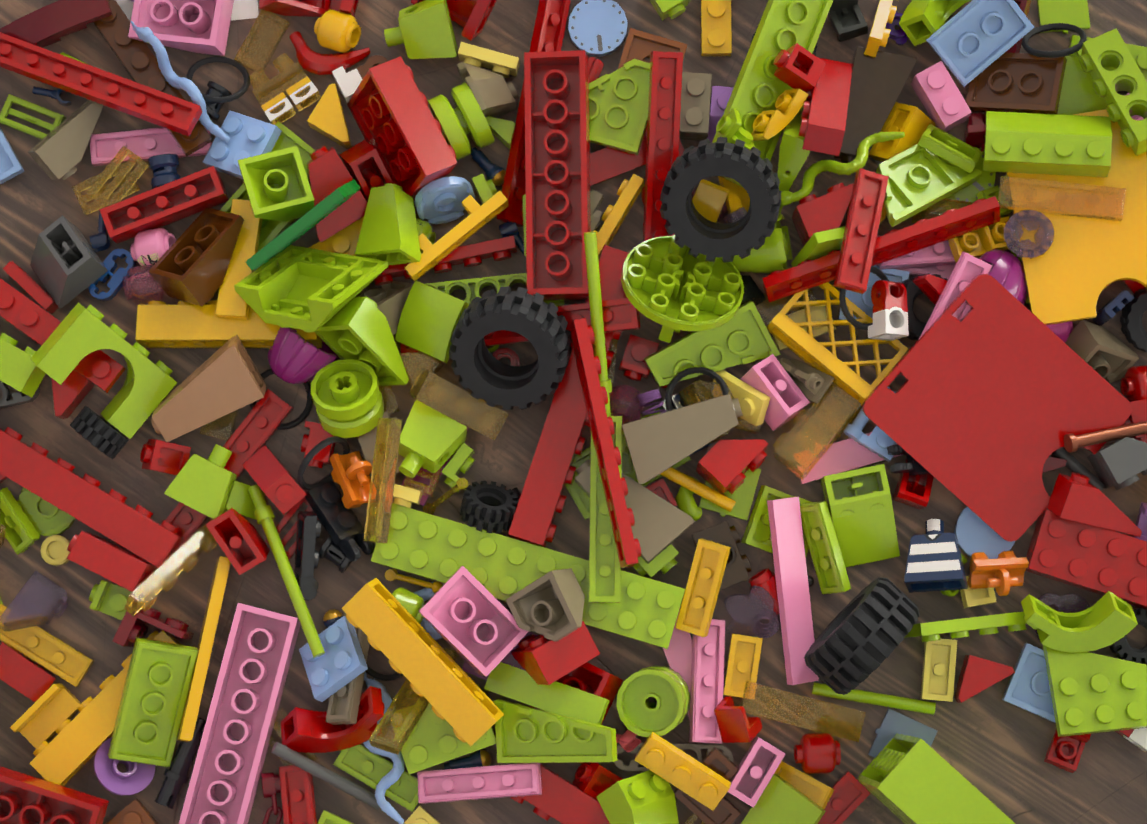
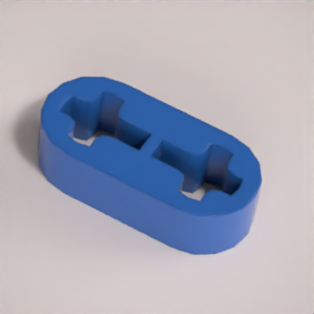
M115 249L106 257L103 264L108 271L88 287L90 294L97 300H112L133 274L136 268V261L133 260L131 253L125 249ZM125 256H127L125 260L128 264L127 268L124 269L120 267L116 271V273L113 274V272L118 266L115 262L116 258L119 257L120 259H123ZM112 276L107 283L110 290L107 293L102 291L100 294H97L99 292V288L96 286L99 281L105 283Z

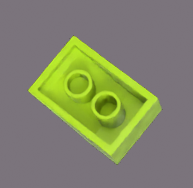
M367 296L355 297L332 319L326 322L320 330L315 331L341 360L355 359L371 366L377 375L379 386L406 385L409 378L387 318L378 309L376 302Z
M650 770L617 781L596 796L610 824H679L675 794L669 782Z

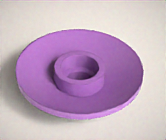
M112 737L107 739L98 748L94 757V772L100 784L109 792L121 796L134 795L144 790L154 777L156 765L109 759L108 751ZM118 763H123L126 766L127 771L125 773L118 770Z

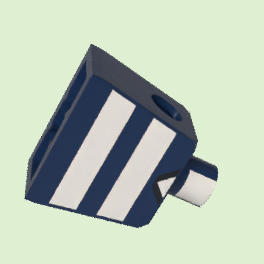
M927 520L925 522V534L913 535L910 539L904 583L909 593L968 589L959 543L955 533H944L943 520Z

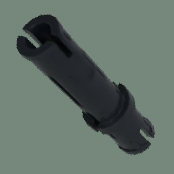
M197 717L193 739L189 742H180L170 768L165 769L164 775L166 777L154 800L156 803L173 809L183 783L186 784L188 781L187 773L200 746L206 720Z

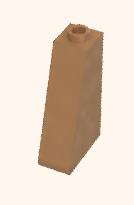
M238 335L228 340L170 392L154 410L151 419L152 426L158 435L162 434L166 442L264 398L267 386Z

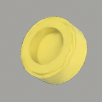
M61 535L47 537L43 541L40 550L44 561L54 566L66 564L69 561L67 557L70 552L67 551L70 540Z

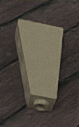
M729 393L622 424L639 485L648 482L738 425L737 417L743 416L738 398L732 399Z
M588 459L576 470L579 475L575 477V482L590 498V459ZM622 473L628 488V495L625 496L627 508L632 509L635 524L631 527L633 538L639 540L641 557L648 564L694 525L695 521L685 512Z

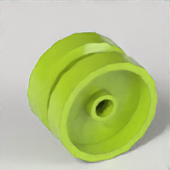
M466 82L451 89V96L456 106L454 109L448 99L442 94L428 100V105L434 118L441 125L443 137L447 144L451 145L455 151L457 161L471 154V145L466 136L467 134H470L475 145L481 149L495 142L487 120Z
M343 359L328 364L315 374L311 382V396L316 407L319 422L325 431L341 438L359 437L370 432L380 423L384 415V400L379 389L377 375L371 366L360 360Z
M653 665L640 669L623 682L617 694L616 707L620 720L628 730L641 737H649L652 732L663 736L684 721L690 708L691 696L687 683L679 673L669 667ZM650 697H654L657 700V706H655L654 702L649 701Z

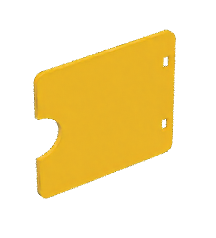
M1107 109L1073 114L1109 117ZM1111 120L1112 152L1108 177L1006 172L1031 312L1045 325L1096 318V304L1100 293L1115 281L1133 280L1147 288V151L1136 156L1131 146L1127 147L1124 144L1120 133L1121 128L1117 121L1113 122Z

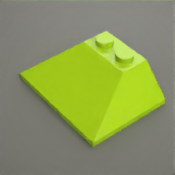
M290 245L238 282L234 287L240 297L265 323L279 325L282 328L301 329L304 332L310 333L320 330L326 322L341 311L388 267V262Z

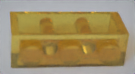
M424 367L421 369L408 393L416 400L494 441L509 416L501 408L486 405V400L479 398V400L475 399L470 395L471 392Z
M832 382L819 403L814 402L807 411L802 409L793 420L795 426L788 434L783 432L773 445L776 448L774 450V458L800 479L804 480L832 444L840 437L846 426L858 415L861 410V403Z

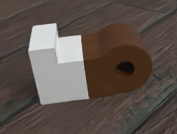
M380 55L371 56L367 59L365 65L348 73L345 72L343 66L332 71L333 78L346 103L351 99L369 68L387 62L388 60Z

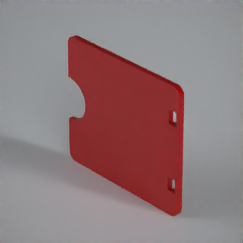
M988 274L977 275L870 393L862 406L864 414L1000 537L1010 542L1018 540L1046 510L1050 496L1046 492L1042 480L1043 467L1047 458L1054 451L1065 447L1064 436L1071 433L1076 436L1122 426L1132 412L1130 402L995 278ZM966 301L972 308L959 321L952 315ZM901 373L907 381L894 393L887 387ZM1106 442L1085 446L1083 448H1086L1087 450L1095 454L1103 447V445Z

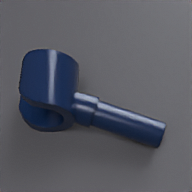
M33 87V94L57 99L58 103L64 107L72 104L70 101H64L60 98L61 94L67 91Z
M100 209L99 233L90 236L91 246L95 249V252L106 250L111 246Z
M506 222L499 225L502 238L514 235L515 244L524 255V242L519 235L516 224Z

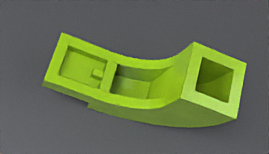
M912 0L905 9L899 25L914 46L927 42L926 39L941 28L958 8L971 0Z
M1110 591L1090 608L1075 613L1056 611L1030 594L1021 601L1025 614L1024 620L1031 628L1037 630L1041 644L1062 652L1080 653L1107 647L1123 638L1138 625L1132 606Z

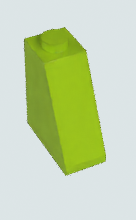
M387 183L381 187L371 188L355 251L356 256L387 261L388 265L420 262L421 252L413 197L402 191V187L399 185Z

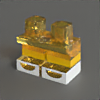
M285 53L272 62L279 72L272 79L269 80L263 69L257 70L249 76L254 89L252 92L273 125L278 121L283 123L297 114L283 91H286L299 112L321 98L318 89L308 78L298 62L294 63Z

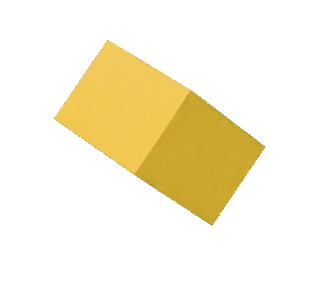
M335 83L330 84L307 122L310 128L346 149L351 148V140L339 92Z

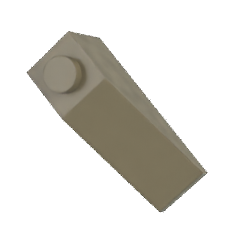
M91 100L86 101L28 151L51 180H59L60 178L66 180L77 171L75 165L82 160L104 105Z

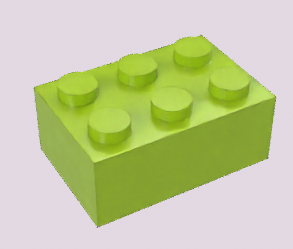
M429 702L389 715L408 774L496 744V733L493 726L472 746L467 742L460 741L454 734L453 727L445 719H440L433 712L432 705Z

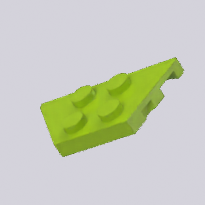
M917 144L882 162L876 170V173L889 176L884 205L889 224L892 227L978 181L982 175V172L977 168H974L969 173Z

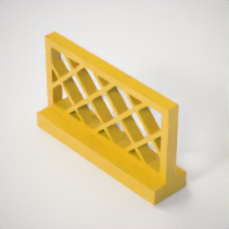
M828 282L818 285L824 290L825 300L809 301L808 289L795 293L767 326L768 331L808 365L835 378L831 384L860 407L864 400L907 352L908 348L897 339L893 341L878 339L856 340L855 327L847 320L832 321L831 305H840V292ZM803 295L804 301L797 302L799 298ZM845 297L846 306L852 317L853 315L858 318L856 320L861 323H873V319ZM810 306H826L827 321L811 322ZM793 307H804L806 322L795 323L786 314ZM849 325L851 340L835 341L833 326ZM828 326L830 342H818L815 340L812 327ZM878 344H889L898 353L893 359L880 360ZM857 345H873L874 360L859 361ZM851 346L853 361L842 362L838 359L836 347ZM875 365L876 379L871 385L860 377L859 366ZM880 365H887L881 372Z

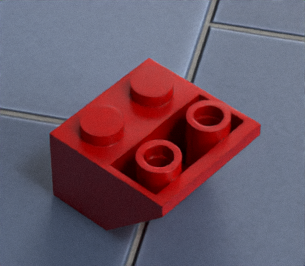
M842 182L828 188V193L817 198L815 194H812L798 201L799 205L796 206L791 218L803 246L814 233L840 227L851 201L853 183L845 186Z
M764 439L719 440L698 462L696 472L721 494L724 495L727 491L733 494L744 483L746 471L749 469L751 472H755L765 461L767 456L765 451L768 443Z
M582 621L580 628L559 641L554 642L544 638V635L541 634L536 637L534 634H531L521 639L518 643L519 647L511 651L516 661L538 685H550L600 654L584 621Z

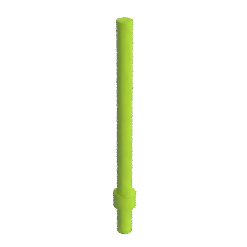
M585 232L584 243L591 326L595 337L593 351L594 356H598L601 363V374L598 377L600 386L606 388L608 404L605 405L607 416H611L609 393L612 392L611 378H608L597 236L596 232Z
M253 485L248 488L256 509L253 513L257 523L263 527L313 657H320L325 654V651L273 519L275 515L271 506L266 504L261 488L258 485Z

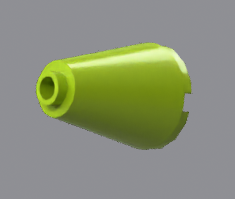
M778 214L774 230L770 237L765 238L764 245L758 250L751 249L750 255L743 259L739 255L734 256L732 263L739 272L770 274L777 270L784 271L792 268H787V260H792L793 258L788 227L781 226L780 220L785 219L783 214Z

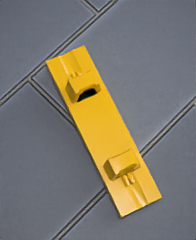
M498 191L481 206L472 195L465 198L461 203L469 213V216L434 244L429 241L424 233L418 236L420 251L422 252L420 262L409 263L405 267L407 274L414 282L509 206L508 199L501 191Z

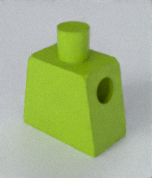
M424 0L399 11V26L384 29L387 46L392 47L404 44L409 59L457 57L458 46L446 0Z
M416 399L397 442V452L404 457L398 469L409 478H414L421 467L431 473H436L465 442L467 427Z
M215 444L208 459L193 454L164 494L212 519L226 511L225 507L237 474L224 468L232 451Z

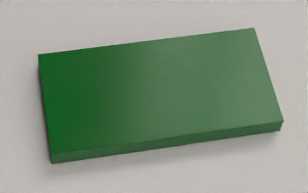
M353 179L337 188L245 263L254 271L263 266L356 194L361 187Z

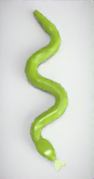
M879 132L866 137L857 148L856 158L848 163H841L830 159L817 161L805 171L802 188L794 193L790 191L781 192L780 206L798 202L800 199L808 196L813 190L815 177L822 172L829 171L838 175L856 173L858 169L865 166L868 160V150L873 144L903 138L905 133Z

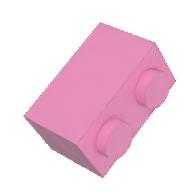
M942 61L914 76L911 86L931 120L936 124L935 127L947 132L967 121L972 112Z
M774 354L753 366L740 379L771 397L764 420L773 431L793 419L810 403Z
M756 736L740 762L739 770L730 779L731 786L728 792L754 808L784 758L785 753Z

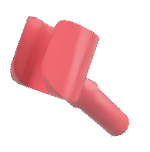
M627 730L622 735L616 734V742L626 752L633 751L642 741L636 738L637 734L630 730Z

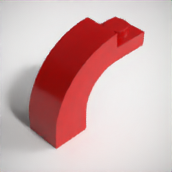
M370 686L361 694L356 724L332 725L325 722L327 711H312L295 707L280 722L282 744L296 752L326 753L351 748L371 739L378 733L377 721L384 716L385 706L382 702L381 688Z

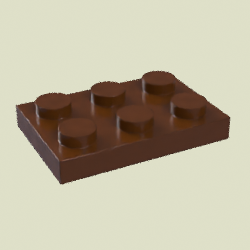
M1005 52L969 83L966 103L971 112L995 111L1057 114L1067 59L1065 56L1042 58L1029 53Z

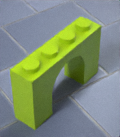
M78 302L30 360L61 385L78 363L91 352L110 349L121 353L127 365L125 383L100 414L107 422L131 439L177 384L170 376L173 370L160 360L156 364L147 358L150 352L137 341L132 346L125 340L128 334L115 323L110 327L101 321L104 315L91 304L85 308Z

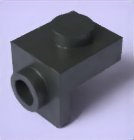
M833 0L828 17L839 42L868 34V25L860 10L858 0Z

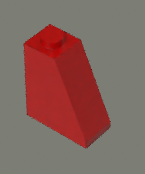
M322 146L309 155L312 160L307 162L309 185L314 197V207L337 188L353 180L333 147L327 150L325 146ZM360 190L315 225L316 236L320 242L325 241L364 217L367 201Z

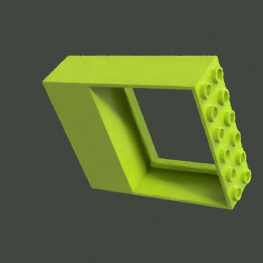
M896 733L856 778L905 824H1015L924 740L918 737Z

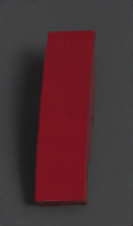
M58 0L0 28V32L43 48L60 42V37L86 29V24L113 14L108 0Z

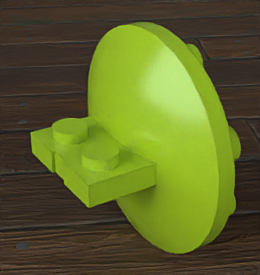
M675 234L673 236L652 238L638 244L627 255L621 273L622 287L628 300L644 316L663 325L658 340L668 343L671 342L674 332L680 333L681 330L705 331L727 323L739 310L744 295L742 277L732 262L724 263L723 257H716L715 262L705 261L706 255L700 253L696 258L688 254L690 250L688 246L684 245L683 248H680L674 242Z

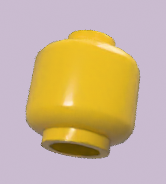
M329 10L316 20L314 32L317 35L320 46L345 53L358 44L361 36V27L354 16L336 10Z

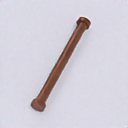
M1147 421L1076 436L1073 433L1066 434L1064 436V446L1067 452L1071 453L1076 452L1080 447L1146 434Z

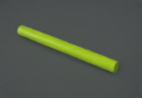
M813 682L812 686L813 695L934 715L936 708L935 702L858 689L851 690L850 693L842 695L835 693L827 684Z

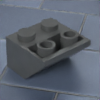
M63 215L39 234L30 263L34 272L61 309L108 271L80 229Z
M1125 437L1087 457L1100 481L1105 485V489L1112 486L1116 490L1125 488L1140 480L1137 475L1141 472L1143 476L1147 474V443L1133 438Z

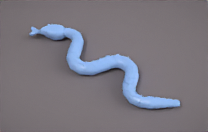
M131 21L132 28L139 39L152 45L156 52L159 69L165 80L172 87L186 91L191 97L192 102L201 106L203 112L199 120L212 135L225 142H229L230 137L210 120L204 97L192 80L179 77L173 71L167 51L161 41H159L149 27H137Z
M365 672L364 680L366 681L367 689L370 686L381 688L382 702L384 703L385 710L384 716L377 721L379 726L389 717L392 711V699L387 693L385 686L376 680L368 679ZM372 737L363 742L364 746L371 753L389 757L393 761L391 771L376 786L374 795L377 804L384 813L399 824H403L404 819L385 799L386 790L398 781L404 772L405 762L402 753L392 745L377 742Z

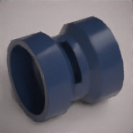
M162 154L148 159L149 169L153 171V178L151 179L152 189L181 178L177 173L179 166L178 155Z

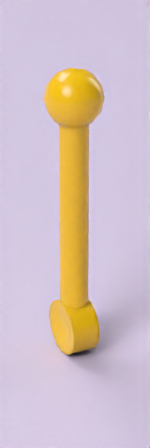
M388 569L385 572V578L388 581L397 579L430 588L434 593L443 586L438 581L431 583L398 574L395 569Z

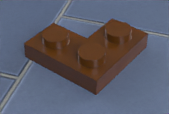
M716 747L701 761L703 765L728 781L739 770ZM677 788L674 791L675 797L705 824H732L741 814L740 810L725 797L722 798L714 811H712Z

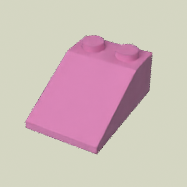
M134 0L131 21L137 27H149L164 46L194 53L225 56L234 0ZM130 23L128 37L142 41Z
M461 566L419 610L421 615L456 653L479 675L485 677L529 632L518 627L513 615L464 566Z

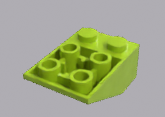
M881 464L823 476L820 480L824 499L828 504L845 568L900 557L885 465Z

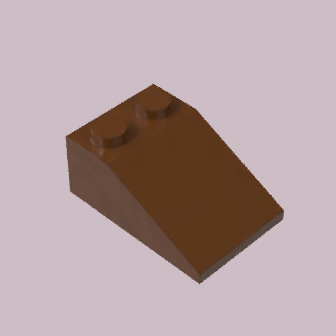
M206 207L148 271L168 297L203 306L214 297L215 292L223 283L244 219L241 215Z

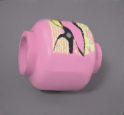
M164 228L140 231L135 236L134 243L131 244V256L144 269H151L175 243L176 238Z

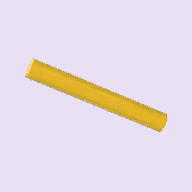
M673 467L660 473V475L729 512H731L736 503L733 499Z

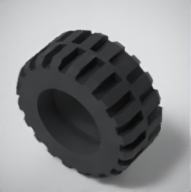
M718 137L715 143H711L709 139L699 142L698 147L691 145L685 149L683 155L677 157L666 176L660 196V201H662L660 208L661 218L666 219L664 227L669 235L675 234L674 242L680 248H683L684 245L690 248L688 254L696 258L700 253L706 255L705 261L715 262L716 257H723L724 263L732 262L735 255H739L743 259L750 255L751 249L758 250L764 245L765 238L770 237L774 230L781 203L778 175L772 172L773 165L769 159L763 160L760 157L761 151L754 146L751 150L745 148L744 141L736 139L735 144L727 143V137ZM711 176H725L734 179L745 188L750 197V207L747 214L738 221L725 224L715 223L704 218L696 210L692 202V192L696 184Z
M510 286L500 287L498 293L493 289L483 293L481 298L476 297L470 302L468 308L463 311L452 334L449 358L453 360L451 364L453 373L455 375L460 374L458 382L464 389L469 388L472 391L470 394L477 400L479 398L486 400V405L488 406L502 405L503 410H513L514 406H519L520 410L531 407L532 402L535 405L544 402L547 395H553L559 383L562 382L572 352L570 346L572 342L571 331L566 330L568 322L565 317L557 315L559 308L552 302L549 304L543 301L544 296L537 292L533 296L527 293L528 289L518 287L517 291H511ZM500 330L516 332L531 342L537 352L538 360L526 366L504 364L489 352L484 336Z
M878 577L854 597L818 636L817 640L805 654L806 665L835 693L842 695L850 693L851 690H854L861 682L867 679L888 658L911 631L920 616L918 606L888 578Z

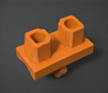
M359 451L345 455L332 454L329 459L333 467L331 475L334 482L342 488L344 493L342 502L345 508H358L364 503L375 502L378 499V494L369 475L373 470L371 463L363 461Z
M1003 551L998 554L997 559H988L984 552L973 553L969 563L970 575L967 583L970 589L995 588L999 596H1007L1010 592V587L1023 586L1024 572L1028 568L1029 562L1026 557L1017 558L1014 551Z

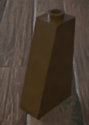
M856 48L852 62L853 68L846 128L839 156L834 155V158L841 159V163L853 161L856 158L860 142L866 137L881 131L916 64L917 58L878 51L876 57L864 54L865 48Z

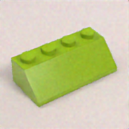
M986 111L983 171L1108 177L1112 152L1110 117Z

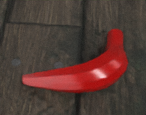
M299 31L293 32L289 36L295 47L299 64L303 69L319 76L331 75L333 70L341 66L345 70L370 54L369 47L345 53L320 54L310 49Z

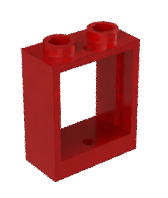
M81 531L79 535L75 534L67 548V551L70 552L67 559L134 593L145 594L158 569L146 560L95 534Z

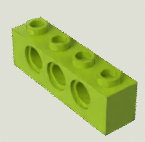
M1116 28L1083 42L1079 62L1085 73L1089 72L1092 76L1093 87L1098 97L1105 99L1110 119L1113 122L1117 121L1124 144L1127 147L1131 146L1137 156L1147 151V81ZM1112 66L1115 68V70L1108 71L1103 67ZM1123 90L1129 92L1130 94L1124 96L1118 94L1117 92ZM1139 115L1144 119L1138 121L1132 119L1131 116Z

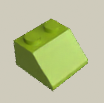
M297 146L238 160L239 169L255 218L285 222L301 218L314 207V197Z

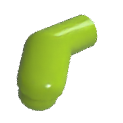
M681 486L675 498L677 507L691 516L694 521H698L702 516V508L697 506L693 497L694 492Z

